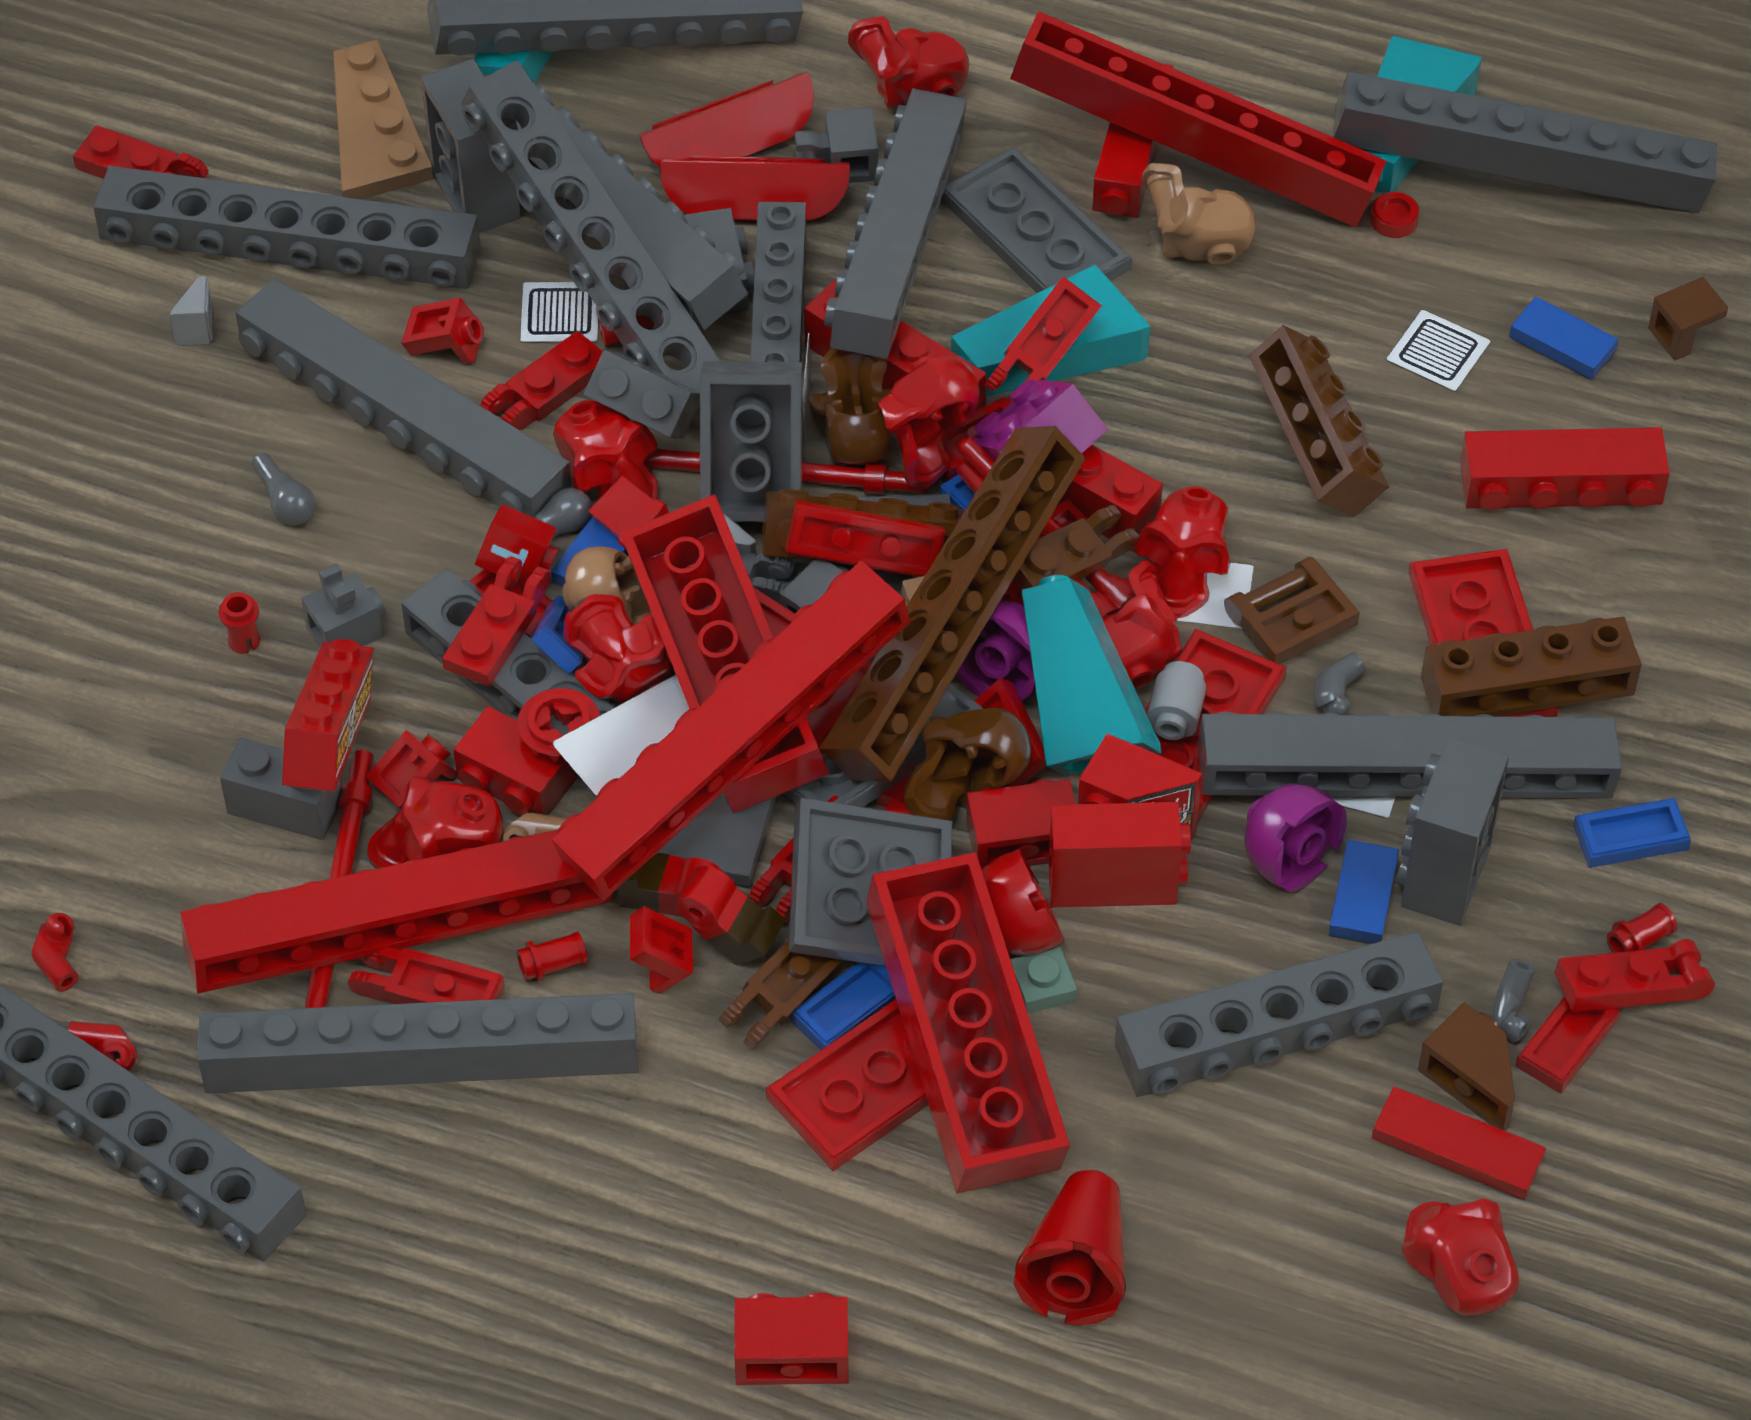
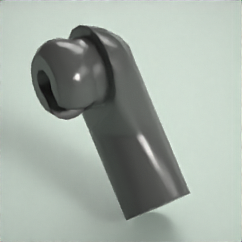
M1350 653L1319 673L1315 679L1314 701L1317 707L1321 706L1324 713L1342 715L1349 710L1350 701L1343 694L1346 692V686L1365 674L1366 671L1364 663L1357 654Z
M1511 959L1497 991L1492 1018L1498 1023L1501 1030L1507 1034V1039L1511 1042L1522 1040L1530 1025L1527 1016L1518 1012L1535 973V968L1528 962L1520 959Z

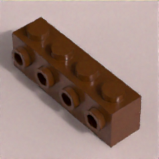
M1282 325L1248 356L1317 501L1355 517L1389 488L1381 471L1383 461L1378 453L1369 446L1363 434L1365 425L1359 415L1351 409L1345 397L1347 388L1343 381L1333 372L1327 360L1330 354L1326 346L1313 335L1307 337Z
M780 489L779 492L766 491L761 537L763 555L816 559L786 552V543L795 500L945 527L946 533L943 546L965 509H959L956 505L942 502L930 503L929 506L911 505L907 501L897 498H881L879 502L859 500L854 495L833 493L829 494V497L809 495L807 492L798 489Z
M1624 616L1609 619L1594 618L1583 623L1557 627L1548 625L1536 630L1510 634L1495 633L1484 638L1458 642L1449 640L1437 645L1426 646L1421 680L1432 714L1441 716L1488 714L1496 717L1635 695L1642 664Z

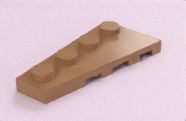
M378 40L333 51L343 197L364 199L433 180L431 163Z

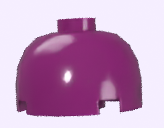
M999 601L956 673L957 677L969 691L978 697L1000 678L1014 684L1022 701L1036 690L1023 604Z
M1288 784L1269 792L1265 797L1257 799L1247 814L1244 843L1245 852L1250 863L1267 881L1275 886L1282 887L1286 891L1294 892L1308 886L1328 866L1321 859L1326 854L1329 846L1338 851L1347 826L1346 810L1330 795L1312 786Z

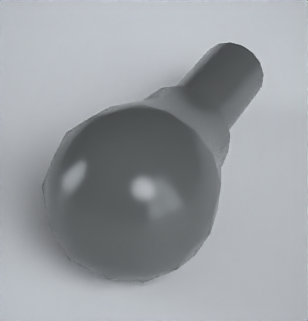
M260 453L256 455L252 465L266 483L271 508L276 518L287 526L305 524L313 517L316 508L312 491L304 484L292 479L288 474L282 473L269 454Z
M567 487L554 494L543 509L534 515V518L556 527L557 530L554 536L571 533L582 529L590 521L591 515L588 510L592 507L590 498L583 491Z

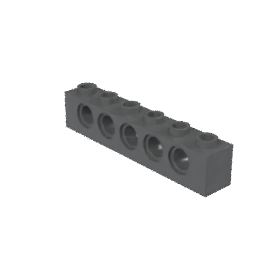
M758 202L750 362H802L807 242L806 202Z
M446 568L401 602L405 633L442 663V657L481 599L480 592L470 581L466 579L461 581ZM525 633L491 686H486L455 674L497 711L517 721L521 708L531 697L542 691L554 688H568L585 694L596 704L600 716L618 707L611 698H599L587 691L574 677L576 669L568 675L531 640L532 637L530 638ZM551 715V729H556L563 735L568 734V725L561 724L559 720L555 719L554 715ZM577 774V778L586 785V783Z
M1415 931L1117 1016L1115 1047L1136 1097L1151 1093L1157 1095L1167 1094L1182 1084L1203 1078L1206 1080L1219 1079L1234 1069L1252 1064L1267 1065L1275 1062L1283 1055L1304 1049L1308 1051L1319 1050L1329 1045L1332 1041L1352 1035L1368 1036L1377 1032L1383 1026L1404 1020L1408 1022L1422 1020L1432 1012L1438 1011L1443 981L1419 931ZM1381 987L1387 989L1388 991L1382 992L1377 991L1373 988ZM1330 1001L1337 1003L1338 1005L1329 1006L1322 1002ZM1273 1016H1284L1288 1020H1277ZM1232 1030L1239 1034L1228 1035L1221 1031ZM1179 1044L1188 1048L1180 1050L1171 1047V1045Z

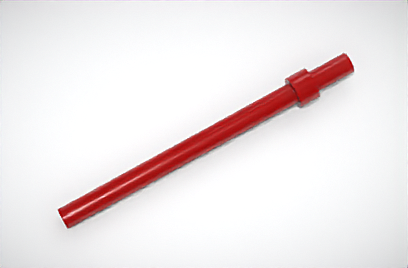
M656 448L643 461L646 467L700 472V452ZM802 462V482L864 488V493L881 495L885 494V490L924 494L925 490L924 488L909 486L905 480L904 472L887 470V465L866 464V468Z
M356 750L353 753L348 782H345L341 788L338 806L342 810L329 879L352 874L362 817L369 811L373 792L366 775L372 769L374 755L367 750ZM334 964L312 968L304 1008H323L327 1006Z

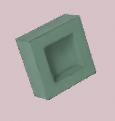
M1061 947L1031 956L1010 959L1027 1013L1076 1002L1077 988Z

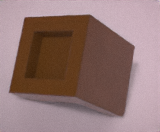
M1701 277L1654 297L1648 329L1671 358L1676 361L1691 354L1696 329L1726 317L1728 306L1705 278Z

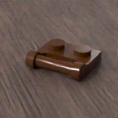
M1311 556L1297 562L1294 570L1246 594L1237 592L1224 600L1225 610L1233 623L1241 625L1269 660L1278 664L1358 625L1360 614L1321 565ZM1303 587L1308 589L1262 613L1258 612L1259 609Z

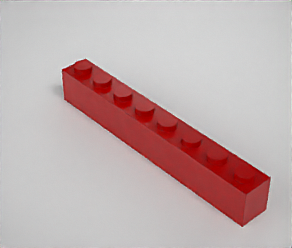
M1040 11L1037 12L1010 77L1011 80L1356 228L1374 194L1387 161Z
M862 560L850 571L845 570L839 573L831 581L827 591L812 605H805L800 608L792 617L787 628L774 639H768L761 643L754 651L751 660L736 674L732 673L721 679L714 688L713 694L697 709L692 708L686 711L677 720L674 729L659 743L647 746L637 757L635 765L620 778L608 781L600 789L594 802L580 814L571 815L561 824L557 835L552 838L561 860L604 901L911 622L905 599Z
M553 830L526 837H513L507 841L480 847L463 848L456 852L425 859H412L402 864L379 869L361 870L351 875L324 881H311L301 886L278 891L256 893L249 897L218 904H205L195 909L181 911L180 918L183 947L197 994L366 957L372 955L373 952L378 953L380 950L390 947L402 949L403 947H411L611 902V895L603 901L561 860L552 841V838L557 835L558 830Z

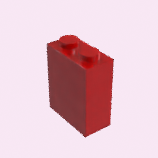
M1179 802L1051 805L1048 851L1050 907L1176 905L1178 884H1187L1188 882L1187 855L1191 852L1190 824L1180 823Z

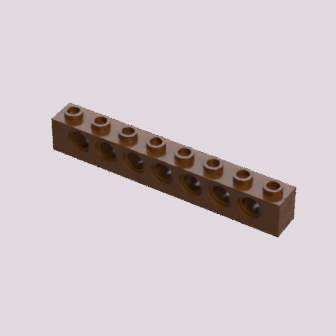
M1057 426L1015 428L909 601L907 610L911 622L879 650L819 748L851 780L892 781L1086 459Z

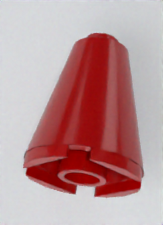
M1081 1170L1069 1176L1016 1262L1014 1286L1020 1299L1034 1312L1047 1317L1048 1310L1066 1315L1064 1321L1066 1324L1086 1325L1097 1324L1108 1319L1118 1310L1119 1303L1122 1301L1126 1291L1120 1189L1111 1177L1101 1171Z

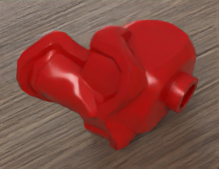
M883 16L859 20L852 25L848 33L847 40L850 48L867 63L876 75L878 92L885 99L884 103L888 109L898 108V105H907L912 88L955 97L962 90L967 80L970 63L966 49L959 41L947 34L937 31L923 33L913 28L901 29L895 35L889 21Z
M928 355L918 359L912 364L911 371L895 382L891 392L883 397L876 406L878 411L883 413L887 430L894 433L897 438L903 458L904 477L911 487L926 489L932 486L950 467V458L945 452L941 441H945L953 436L959 426L965 423L976 409L979 400L978 378L967 363L957 358Z
M592 400L580 401L561 415L555 424L553 436L561 456L570 461V469L572 470L571 480L574 488L586 492L596 486L600 499L621 476H624L654 501L658 499V481L643 462L650 453L656 450L658 443L646 425L638 421H631L626 415L598 401Z
M1189 486L1169 494L1160 507L1156 519L1149 522L1138 535L1140 539L1136 542L1134 553L1138 556L1147 557L1153 561L1165 601L1178 618L1189 616L1208 601L1210 592L1207 585V574L1226 575L1231 565L1227 545L1224 541L1229 508L1223 499L1212 494L1208 489L1199 486Z
M1142 560L1129 572V581L1135 597L1130 599L1119 612L1102 617L1135 690L1148 684L1154 674L1160 672L1168 661L1177 658L1183 651L1176 624L1178 617L1167 605L1158 582V577L1156 576V567L1148 560Z
M605 594L587 596L586 600L571 612L568 611L564 620V640L570 647L580 651L589 660L585 667L576 671L574 677L587 691L596 697L603 699L612 698L617 703L623 704L671 678L673 675L672 663L665 653L666 648L652 614L645 615L639 623L633 624L626 614L622 600L618 596Z
M414 776L408 783L406 799L401 807V812L395 814L391 820L386 822L369 839L367 848L369 861L375 869L402 864L412 859H425L456 852L463 848H475L498 843L501 840L504 822L501 809L493 796L485 790L448 781L431 782L422 776Z
M1482 1198L1474 1202L1451 1206L1449 1203L1432 1201L1423 1203L1411 1211L1406 1222L1402 1253L1407 1263L1414 1270L1432 1280L1440 1297L1451 1310L1463 1316L1477 1317L1496 1311L1516 1294L1519 1287V1275L1503 1232L1500 1206L1496 1202Z

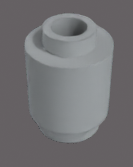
M1183 661L1171 662L1156 677L1147 716L1154 731L1162 738L1178 740L1193 735L1197 730L1207 689L1204 682V674L1197 666Z

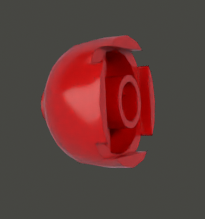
M1020 848L998 857L983 869V877L1008 954L1015 957L1031 956L1056 948L1057 945L1065 941L1053 911L1038 886L1039 882Z

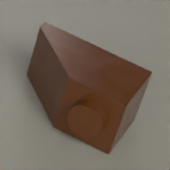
M1463 1002L1423 1042L1418 1071L1489 1125L1506 1131L1510 1125L1515 1103L1507 1034L1501 1030L1498 1023L1491 1016L1483 1012L1478 1013Z

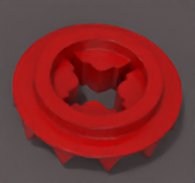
M554 688L542 691L531 697L523 705L518 715L517 726L521 744H526L530 747L534 757L541 754L548 755L555 763L562 755L554 747L553 742L564 735L560 734L556 729H551V715H554L555 719L559 720L561 724L568 725L567 733H570L599 717V710L588 696L579 691L568 688Z

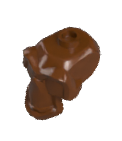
M831 348L820 364L821 373L826 381L828 391L822 394L813 393L808 396L810 414L817 427L824 431L826 444L832 458L837 462L845 463L848 467L866 468V464H874L886 458L890 453V432L885 426L883 413H880L876 407L879 401L892 390L882 388L883 376L887 368L886 359Z
M1004 708L971 710L957 713L948 718L940 716L931 717L930 722L923 730L926 759L914 769L905 787L904 801L906 807L916 816L949 820L955 815L957 801L967 807L968 792H976L984 788L995 789L1009 784L1022 774L1031 761L1032 748L1027 729L1016 715Z

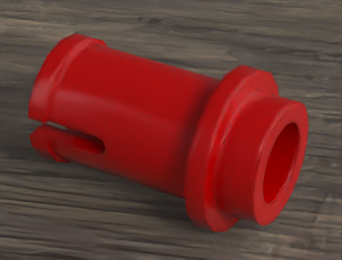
M235 592L229 594L219 606V618L227 629L229 647L236 653L246 654L249 653L246 643L248 638L253 651L260 645L261 638L256 623L259 617V607L257 602L245 593Z
M1657 903L1650 910L1628 922L1623 920L1615 922L1612 925V930L1607 934V943L1612 953L1643 950L1663 937L1676 932L1677 922L1673 913L1665 904Z
M578 931L573 932L571 935L536 945L532 941L525 942V948L516 951L519 968L525 981L534 978L536 982L543 981V975L576 965H584L588 962L585 945Z

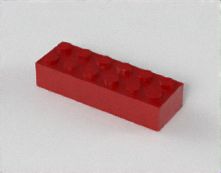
M715 494L620 533L689 709H697L713 694L714 688L721 679L729 674H736L747 664L761 643L768 639H774ZM807 717L723 792L733 814L830 774Z
M976 852L873 874L866 904L956 1194L1061 1170L1070 1143Z

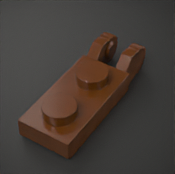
M1110 505L1096 511L1087 520L1084 518L1079 519L1037 539L1014 579L1022 590L1039 586V581L1042 578L1053 575H1065L1077 581L1107 567L1111 560L1133 549L1140 537L1133 528H1129L1114 535L1105 544L1097 535L1113 527L1118 522V519L1121 518V513L1116 506Z
M788 939L746 982L742 989L743 992L724 1010L718 1020L725 1027L735 1024L744 1015L745 1010L750 1004L755 1001L768 1014L747 1032L746 1038L743 1041L746 1046L753 1050L771 1033L778 1023L782 1026L792 1013L845 960L789 952Z

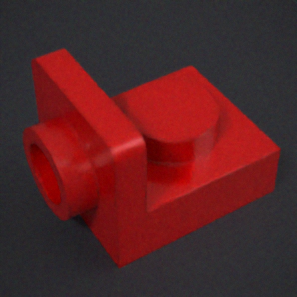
M461 297L412 307L401 344L410 355L452 348L463 364L474 363L480 342L483 339L484 327L479 318L473 314Z
M405 730L366 777L401 809L406 799L408 783L414 776H422L431 782H435L443 774L450 780H453L456 777V769L446 761L452 753L437 739L428 734L422 740L408 730Z
M643 906L630 914V960L650 969V990L661 994L693 974L692 928Z

